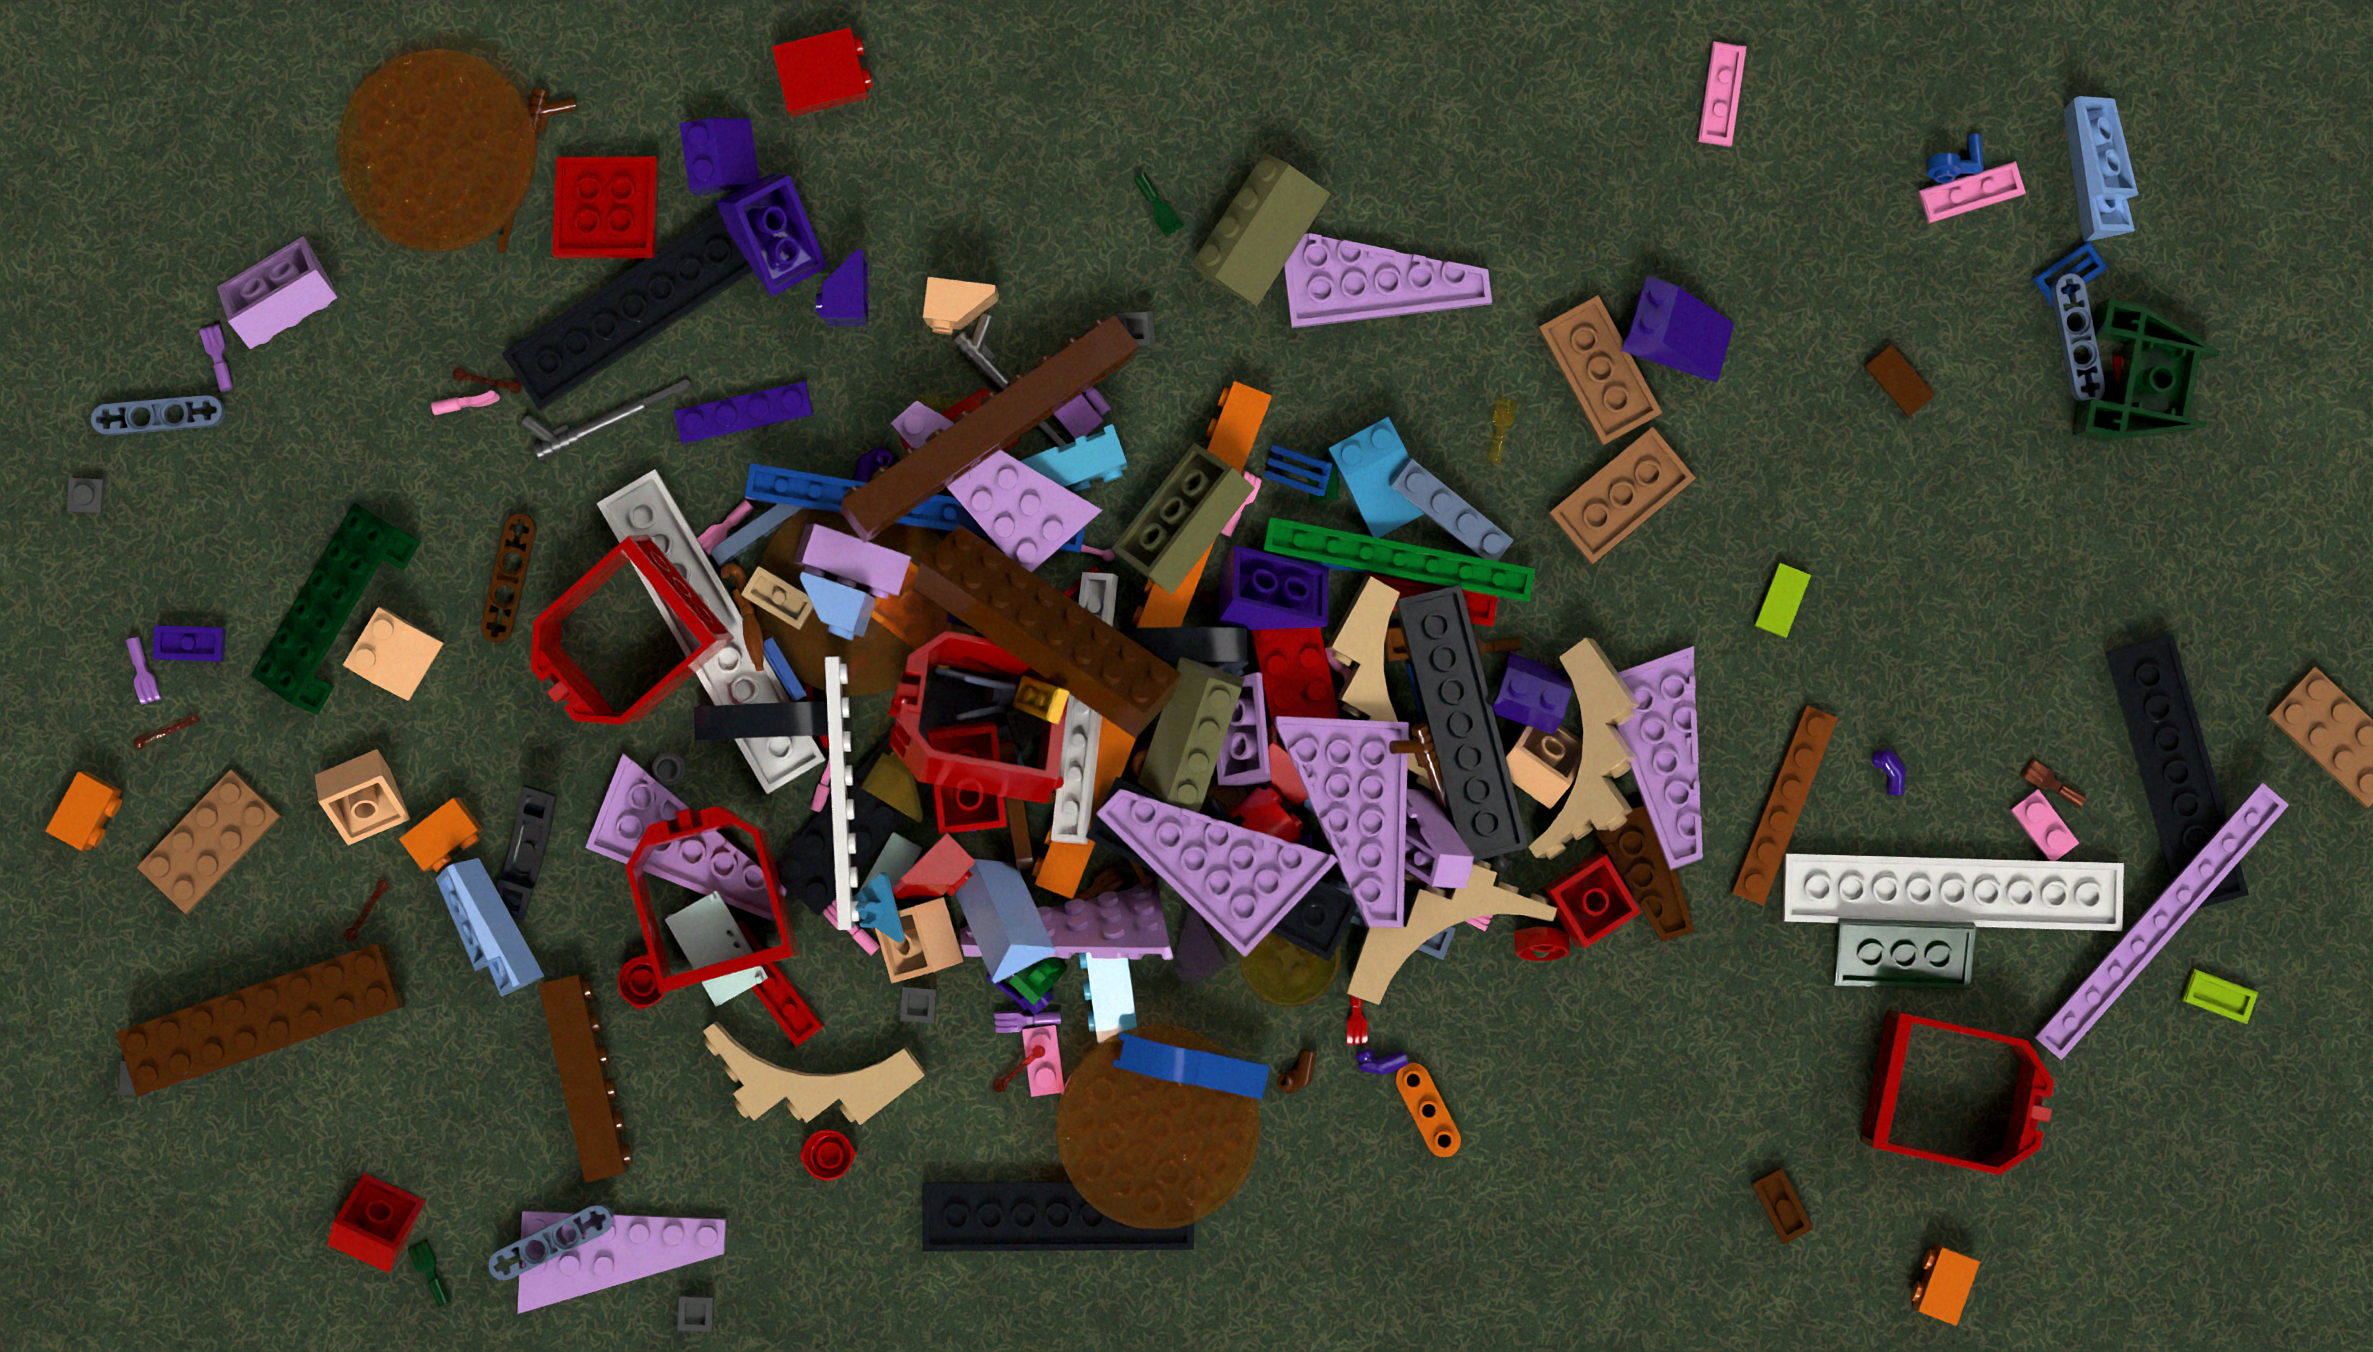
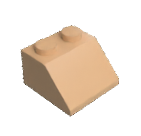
M928 277L923 319L927 326L933 328L932 332L952 334L953 329L961 330L998 301L999 293L996 285Z
M378 607L343 666L368 681L409 701L444 643L388 609Z
M1525 725L1505 753L1511 781L1534 799L1551 809L1571 786L1578 773L1582 759L1583 740L1562 725H1559L1554 735Z
M378 749L315 775L318 801L347 845L410 820L391 770Z
M944 897L898 911L905 937L900 943L875 928L891 983L932 973L963 962Z

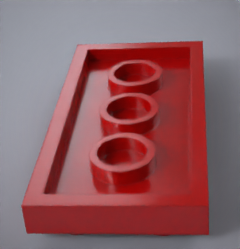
M1321 628L1252 630L1272 726L1276 728L1275 717L1277 716L1340 719Z

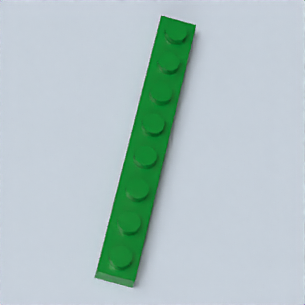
M1273 517L1269 518L1263 548L1265 552L1444 587L1461 585L1462 590L1526 603L1530 599L1535 573L1533 568Z

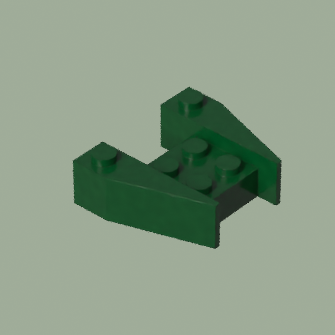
M2112 299L2096 304L2093 319L2095 337L2127 345L2116 403L2092 398L2078 402L2073 436L2108 442L2192 431L2206 427V421L2191 419L2189 416L2200 359L2207 360L2219 356L2220 350L2142 305Z

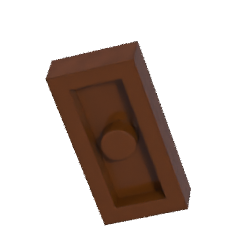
M1779 1167L1750 1182L1782 1244H1786L1813 1230L1783 1168Z

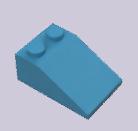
M1389 417L1328 448L1327 453L1334 466H1337V472L1372 537L1380 538L1424 514L1388 485L1409 458Z

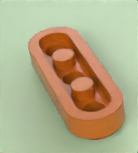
M1408 1063V1065L1402 1067L1396 1073L1395 1082L1430 1151L1439 1157L1452 1156L1460 1147V1134L1427 1070L1418 1063ZM1410 1074L1418 1075L1419 1082L1416 1086H1409L1407 1084V1077ZM1426 1104L1434 1106L1435 1111L1433 1115H1423L1422 1109ZM1446 1134L1450 1137V1143L1444 1147L1440 1146L1438 1138Z

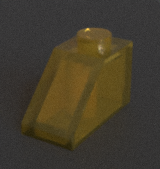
M895 751L891 755L882 753L861 788L915 821L922 823L925 819V813L916 778Z

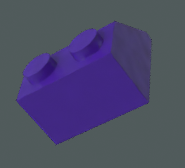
M710 118L679 123L689 190L694 196L742 189L759 180L750 119Z
M855 250L822 283V293H816V312L820 314V318L828 326H869L868 258L863 250Z
M1509 652L1492 704L1494 714L1554 735L1566 711L1572 691V680L1567 672Z

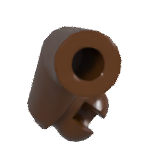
M1301 1050L1298 1066L1286 1073L1280 1074L1277 1078L1278 1088L1285 1093H1295L1309 1085L1312 1081L1317 1053Z

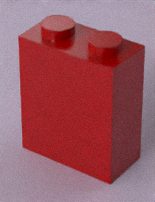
M851 27L772 46L787 110L791 117L869 98L867 89L873 88L869 69H862L859 59L860 56L865 55L860 35L854 37Z

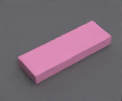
M1720 42L1712 43L1697 142L1732 146L1746 46Z
M2015 161L1982 171L1979 174H1972L1948 183L1920 190L1918 193L1929 224L2024 195L2026 192Z

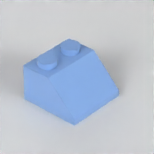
M802 571L800 575L801 582L820 621L829 625L827 631L849 640H853L854 635L864 637L877 599L865 592Z

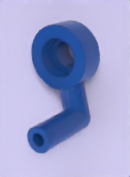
M1971 134L1967 137L1969 160H1961L1959 155L1953 153H1941L1928 158L1926 161L1928 177L1935 179L1938 183H1948L1953 181L1959 174L1981 173L1984 169L1981 135Z

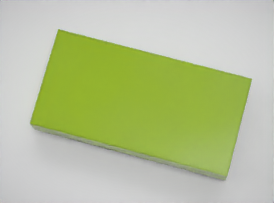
M1778 563L1754 626L1787 638L1811 575Z
M2192 969L2181 1000L2247 1024L2258 992Z

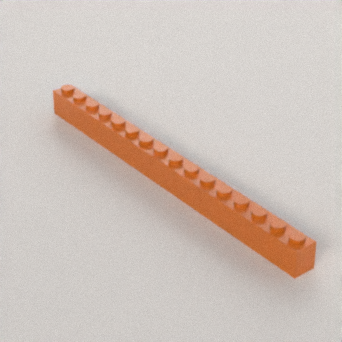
M1236 381L1233 382L1231 389L1225 387L1218 406L1223 407L1219 420L1212 418L1205 436L1211 439L1207 451L1242 474L1272 396ZM1215 540L1172 595L1148 579L1143 593L1148 594L1149 597L1145 607L1138 605L1131 622L1132 625L1137 626L1136 628L1181 627ZM1103 716L1089 829L1116 777H1122L1137 737H1132ZM1051 825L1044 844L1050 847L1045 859L1038 857L1032 876L1037 877L1035 885L1073 899L1095 842L1089 839L1087 844L1052 841Z

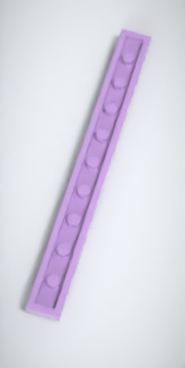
M2260 782L2034 1037L2062 1060L2289 804L2264 783Z

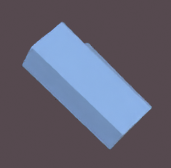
M2076 97L2063 111L2083 241L2088 242L2133 232L2135 229L2127 199L2138 195L2115 99Z
M475 858L447 866L437 876L436 881L475 971L488 966L501 997L544 977L480 859Z
M974 859L976 862L968 869L973 875L958 889L956 896L992 981L995 984L1056 951L1020 871H1017L1016 863Z

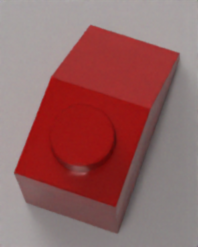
M1271 726L1267 730L1272 789L1283 801L1289 800L1298 807L1307 798V794L1277 729Z

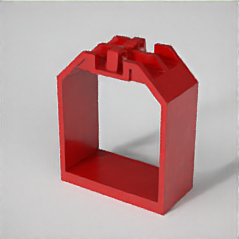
M649 535L628 536L533 621L531 670L541 682H544L548 677L555 685L547 694L555 703L568 700L569 703L564 707V710L574 721L624 725L641 721L733 640L734 636ZM631 560L702 645L626 712H617L612 709L583 671L560 647L562 620Z
M945 631L908 655L906 666L902 670V677L899 679L895 689V696L890 702L889 716L896 717L895 726L891 728L889 745L918 782L1046 804L1059 779L1068 698L1058 724L1045 719L1042 720L1036 769L933 751L918 732L926 674L927 671L938 664L1021 679L1025 675L1056 687L1059 686L990 639Z
M721 806L699 810L698 813L696 809L688 808L677 811L676 819L649 824L625 869L659 994L800 955L766 830ZM736 825L753 835L782 945L672 976L643 867L653 849L657 846Z
M1887 1009L1860 1142L1876 1149L2001 1175L2041 1149L2044 1132L2038 1131L2037 1125L2038 1120L2050 1121L2052 1109L2042 1106L2043 1097L2051 1098L2054 1080L2028 1040ZM1912 1023L2009 1043L2021 1061L2004 1147L1986 1160L1981 1161L1888 1141Z

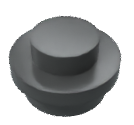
M671 752L660 754L652 764L653 777L661 785L674 786L683 780L686 774V764L678 754Z

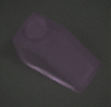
M1193 907L1187 911L1176 952L1178 963L1173 965L1182 982L1184 983L1189 980L1192 986L1228 966L1198 912Z

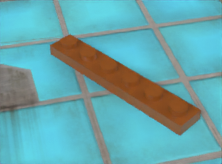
M1807 705L1804 706L1732 888V894L1764 906L1837 722V717Z

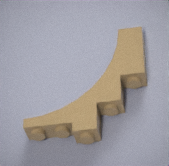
M1371 576L1364 578L1326 648L1334 652L1331 657L1346 666H1350L1351 662L1355 663L1336 700L1344 703L1341 709L1356 718L1363 714L1365 715L1363 720L1398 722L1388 697L1385 681L1384 641L1389 618L1400 592ZM1408 754L1407 770L1418 776L1415 782L1433 791L1426 769L1418 766L1414 754Z
M1584 638L1559 657L1572 680L1580 704L1583 725L1582 759L1575 785L1564 808L1551 826L1529 846L1535 858L1548 857L1551 860L1565 851L1566 847L1564 844L1573 837L1579 840L1591 832L1593 829L1591 827L1592 823L1597 830H1607L1609 828L1610 831H1614L1627 822L1625 816L1633 811L1610 777L1618 778L1625 774L1631 768L1629 763L1637 758L1614 724L1622 725L1629 721L1635 715L1633 710L1640 706V703L1597 642L1590 638Z
M1482 860L1474 861L1466 889L1453 888L1449 899L1444 897L1446 891L1430 885H1426L1425 890L1417 889L1403 928L1367 927L1345 993L1379 1005L1390 980L1404 961L1426 940L1444 929L1475 917L1495 914L1524 915L1545 921H1553L1557 908L1549 906L1551 900L1546 897L1531 893L1529 899L1518 895L1519 888L1503 882H1499L1498 887L1493 886L1497 872L1490 870L1491 864Z
M718 1021L703 1031L707 1036L704 1039V1043L715 1056L720 1054L726 1061L727 1065L724 1066V1069L735 1083L741 1081L744 1085L733 1093L737 1099L734 1101V1105L743 1117L747 1118L750 1116L753 1121L784 1097H787L790 1101L787 1107L797 1120L803 1118L808 1123L832 1103L840 1099L843 1104L839 1107L851 1123L856 1120L861 1125L927 1074L907 1046L884 1061L860 1070L836 1074L805 1073L780 1067L756 1056L738 1043Z

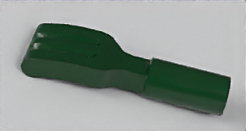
M1146 173L1137 176L1134 181L1147 202L1152 204L1154 208L1153 218L1165 237L1182 228L1183 225L1169 205L1163 204L1158 198L1159 194Z
M427 1239L417 1243L415 1246L409 1247L408 1252L416 1270L427 1277L428 1285L438 1307L451 1302L441 1278H438L435 1271L437 1261Z

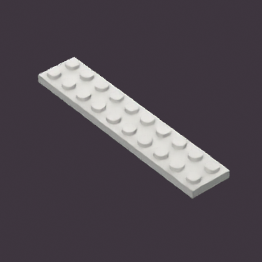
M654 469L598 502V507L619 543L628 536L649 535L734 636L733 640L696 671L714 705L790 702L789 695L765 654L764 670H755V665L751 661L744 642L742 615L657 470ZM631 561L684 654L688 657L702 644ZM813 736L735 739L767 794L826 760Z
M1784 854L1782 921L1838 923L1839 918L1974 922L1976 927L2122 931L2124 863Z

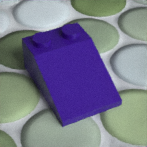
M771 173L716 202L729 234L770 296L784 291L827 267L790 175Z
M1646 276L1637 295L1621 351L1717 383L1734 323L1681 287Z
M1234 545L1220 566L1218 622L1249 630L1326 627L1328 624L1329 568Z

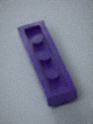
M806 382L675 410L674 414L680 441L683 445L813 416L807 384Z

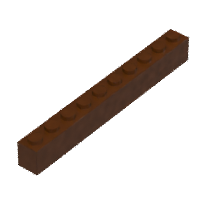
M1114 315L1106 321L1103 318L1097 320L1087 329L1088 333L1080 339L1077 336L1069 339L1061 346L1060 349L1062 351L1054 357L1048 354L1041 358L1034 365L1035 369L1026 376L1023 373L1016 375L1007 383V389L999 394L996 391L988 394L980 402L981 406L973 412H970L968 409L959 414L953 420L954 425L945 431L939 428L926 438L925 441L927 443L917 450L915 447L909 448L899 456L897 464L891 468L887 466L881 467L870 477L872 481L863 487L858 484L849 489L843 495L844 500H842L840 512L862 541L866 543L1131 361L1135 357L1139 345L1118 318Z

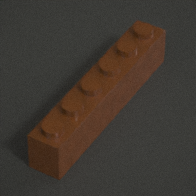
M583 973L538 984L585 1183L625 1174L630 1170L629 1164L633 1163V1155L630 1145L623 1143L621 1131L625 1130L623 1114L621 1111L615 1110L613 1098L617 1097V1088L613 1077L608 1078L605 1065L610 1064L609 1054L606 1045H600L597 1032L602 1031L601 1020L598 1012H592L589 1000L594 998L592 983L590 979H584Z

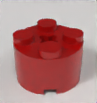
M1257 787L1227 813L1228 819L1236 818L1238 821L1234 824L1236 826L1294 844L1302 838L1301 831L1305 828L1304 824L1294 813L1288 815L1281 808L1280 804L1283 801L1271 787L1264 788L1263 790Z

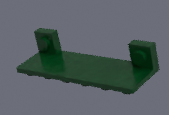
M354 503L252 672V677L290 704L318 715L335 686L315 676L314 673L381 561L384 560L405 570L421 541L390 525L361 505Z

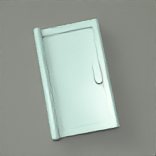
M717 890L675 914H669L665 919L693 969L754 953ZM757 966L703 981L702 984L717 1007L754 985L763 982L768 976L762 966Z

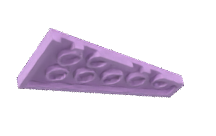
M1312 233L1304 234L1284 265L1291 328L1492 304L1488 269L1429 259L1425 256L1395 252V250L1346 240L1326 238Z
M918 401L914 402L891 422L910 446L915 447L916 450L927 443L925 441L926 438L937 429L942 428L945 431L954 425L952 421ZM1001 450L947 486L1005 555L1030 572H1033L1102 512L1098 507Z
M1694 646L1619 672V675L1638 700L1640 706L1633 710L1635 715L1629 721L1622 725L1615 723L1614 726L1637 757L1629 764L1669 871L1703 858Z
M623 753L585 848L627 864L649 824L676 819L677 811L688 809L689 807ZM717 830L657 846L653 849L643 867V871L704 895H709L717 890L725 903L773 922L776 921L762 868ZM781 884L782 891H783V895H784V898H785L788 889H786V888Z
M523 1211L521 1239L574 1213ZM593 1213V1218L581 1224V1217L576 1218L583 1228L584 1237L589 1236L585 1232V1229L597 1224L600 1229L603 1228L602 1222L606 1220L604 1214L598 1215ZM613 1214L614 1223L611 1229L603 1235L519 1275L517 1314L724 1254L727 1219ZM563 1225L558 1230V1238L564 1244H570L576 1239V1232L570 1225ZM531 1240L527 1245V1252L532 1258L539 1259L545 1254V1246L539 1240ZM520 1256V1260H522V1266L524 1267L527 1264L523 1261V1259Z

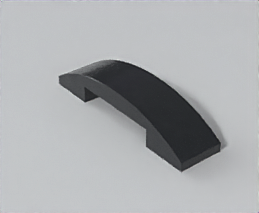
M1116 628V630L1164 662H1179L1180 656L1195 662H1247V628Z
M827 701L694 707L695 741L829 735Z
M525 784L522 787L515 814L517 820L503 875L499 878L496 888L510 915L522 920L528 911L544 860L557 794Z

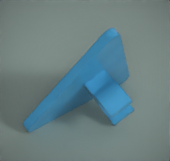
M882 872L853 897V901H859L855 908L856 911H860V918L864 920L860 923V927H875L900 943L905 939L889 877L887 873Z

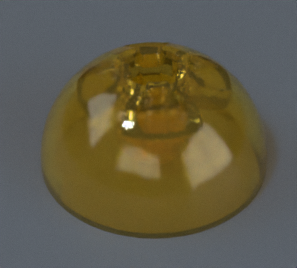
M1269 932L1246 957L1239 952V960L1245 981L1260 998L1277 1006L1298 1007L1317 1000L1328 991L1337 977L1341 953L1338 944L1330 962H1327Z

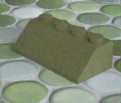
M1264 152L1191 265L1211 283L1257 307L1331 194L1288 163Z
M1194 442L1111 549L1152 582L1172 595L1255 487L1232 466Z
M1180 656L1176 670L1182 674L1172 699L1162 709L1138 783L1166 803L1199 813L1245 678Z

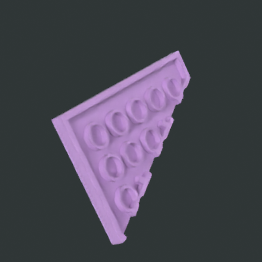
M1277 716L1275 717L1277 731L1333 854L1338 860V865L1366 926L1403 928L1408 754H1392L1389 750V744L1393 740H1408L1409 722Z
M1122 789L1096 813L1244 957L1338 861L1331 854L1319 852L1299 844L1287 842Z
M1157 883L1149 884L1144 889L1141 884H1138L1128 890L1119 892L1107 891L1085 902L1082 899H1073L1068 901L1065 906L1037 908L1056 951L1045 958H1070L1074 953H1091L1092 959H1141L1145 954H1162L1163 960L1173 958ZM969 925L960 928L961 946L964 956H982Z

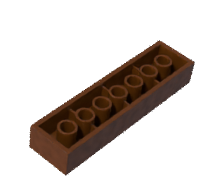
M959 525L920 563L914 584L916 590L1060 688L1070 691V695L1132 737L1136 738L1172 699L1182 673L962 525Z
M383 942L116 1032L136 1096L139 1097L405 1007V1003L385 943Z

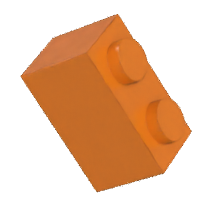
M78 771L50 821L46 832L81 851L91 850L92 846L96 848L105 836L106 830L103 829V826L108 817H114L121 807L122 800L119 797L123 791L89 772Z
M452 798L399 838V840L423 871L434 869L438 872L453 861L450 855L461 848L464 852L480 840L477 834L483 831V828L460 798Z
M1935 1244L1934 1249H1929L1923 1259L1922 1268L1926 1270L1922 1281H1917L1911 1291L1910 1300L1914 1301L1912 1307L1921 1313L1957 1326L1980 1262L1972 1257Z

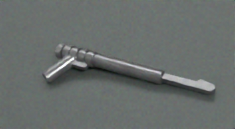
M981 313L972 339L968 338L969 335L966 332H962L953 341V344L959 347V350L963 354L965 353L969 360H972L971 363L975 367H979L978 370L982 374H985L1001 391H1004L1008 388L1007 383L1009 380L994 365L992 359L995 355L985 345L993 317ZM1044 420L1038 424L1059 447L1067 445Z
M683 380L643 400L641 398L634 400L575 429H569L567 425L551 431L530 414L524 418L521 425L543 441L541 444L538 443L533 446L538 459L542 461L546 459V456L550 457L555 452L559 453L563 451V448L572 447V444L576 445L580 443V440L645 411V407L675 393L677 395L682 394L691 387V383L688 380Z

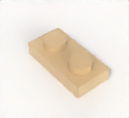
M760 566L757 567L741 594L746 599L798 630H801L814 608L808 595Z

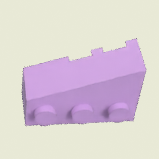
M806 524L793 563L805 566L804 572L823 578L825 573L836 576V583L855 589L857 584L869 587V594L887 600L889 594L899 595L911 557L870 542L864 543L861 539L817 524Z
M1407 789L1405 869L1433 887L1466 889L1469 875L1472 872L1473 854L1428 790Z

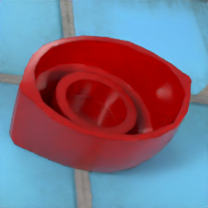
M1533 927L1517 930L1515 932V951L1517 956L1523 960H1557L1570 955L1569 935L1561 930L1550 927ZM1532 950L1549 953L1545 958H1537Z
M649 953L629 960L620 969L617 977L619 993L635 1008L641 1010L652 1006L665 995L666 992L659 994Z
M822 1130L812 1134L806 1141L800 1153V1158L807 1171L813 1177L819 1180L831 1181L842 1177L848 1171L857 1155V1151L843 1134L833 1130Z

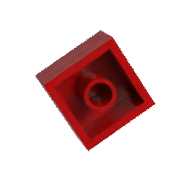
M1593 854L1540 888L1544 896L1551 900L1550 906L1557 908L1555 914L1574 946L1584 949L1641 913L1610 859L1605 854Z

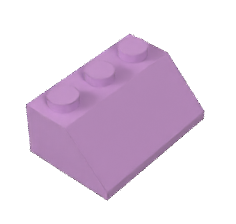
M304 236L217 286L228 322L249 349L268 342L277 333L287 327L297 325L304 317L316 310L326 308L331 301L337 298L329 277Z
M1256 672L1241 676L1245 680L1217 759L1218 785L1249 787L1271 781L1262 673Z

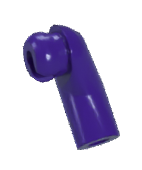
M877 447L860 456L854 481L869 483L873 473L883 466L888 467L892 463V453L884 447Z
M1889 749L1875 751L1872 755V764L1876 768H1882L1887 773V794L1904 796L1905 765Z
M1364 1049L1356 1054V1059L1359 1062L1357 1066L1362 1072L1385 1075L1408 1065L1407 1057L1403 1051L1382 1058H1375L1372 1049Z

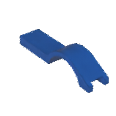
M1119 1033L1118 1039L1123 1040L1124 1044L1120 1060L1113 1058L1112 1066L1167 1081L1203 1086L1261 1100L1263 1098L1270 1068L1267 1064L1204 1050L1176 1047L1148 1040L1137 1035Z

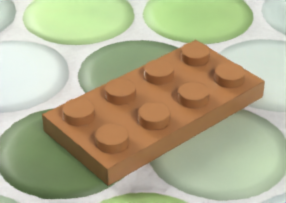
M1599 295L1538 328L1602 446L1662 414L1631 354L1621 351L1624 341Z
M1652 427L1548 514L1592 565L1695 480L1696 477L1654 427Z
M2316 666L2311 667L2266 716L2365 808H2369L2373 804V720Z
M230 769L137 868L180 910L188 914L282 815L237 772Z

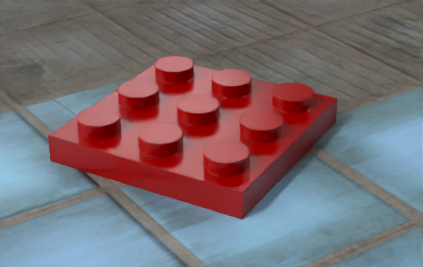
M556 157L552 247L554 258H655L659 167L657 157Z

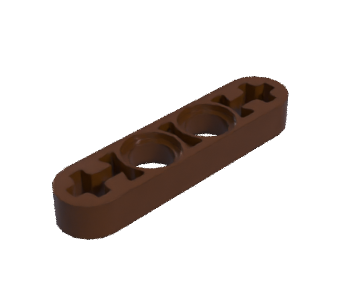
M524 514L511 516L504 525L481 623L483 636L494 643L505 642L513 634L532 555L537 527L535 522ZM521 520H525L524 526L529 528L528 534H522L519 542L521 545H526L525 551L517 547H507L508 541L516 542L517 533L512 531V526L519 525ZM510 553H518L522 559L521 567L515 572L508 571L504 565L505 557ZM504 585H508L514 590L513 601L506 605L501 604L496 597L498 589ZM493 606L501 610H511L510 616L502 615L501 624L506 626L505 633L499 632L497 637H494V631L489 629L490 623H496L499 615L496 612L492 613Z
M1014 740L998 742L1000 762L1018 765ZM1005 797L1017 871L1034 868L1024 802L1021 799Z

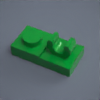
M1058 957L1043 958L1020 970L1009 982L1034 1005L1066 972L1067 968Z

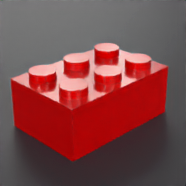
M993 721L925 729L927 743L933 751L1000 762L997 726ZM931 784L935 826L938 834L1007 827L1004 796Z

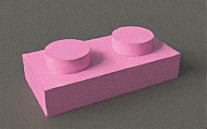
M2039 789L2034 790L2009 809L2048 861H2057L2079 844Z
M1056 1025L1022 1029L1031 1097L1065 1092Z

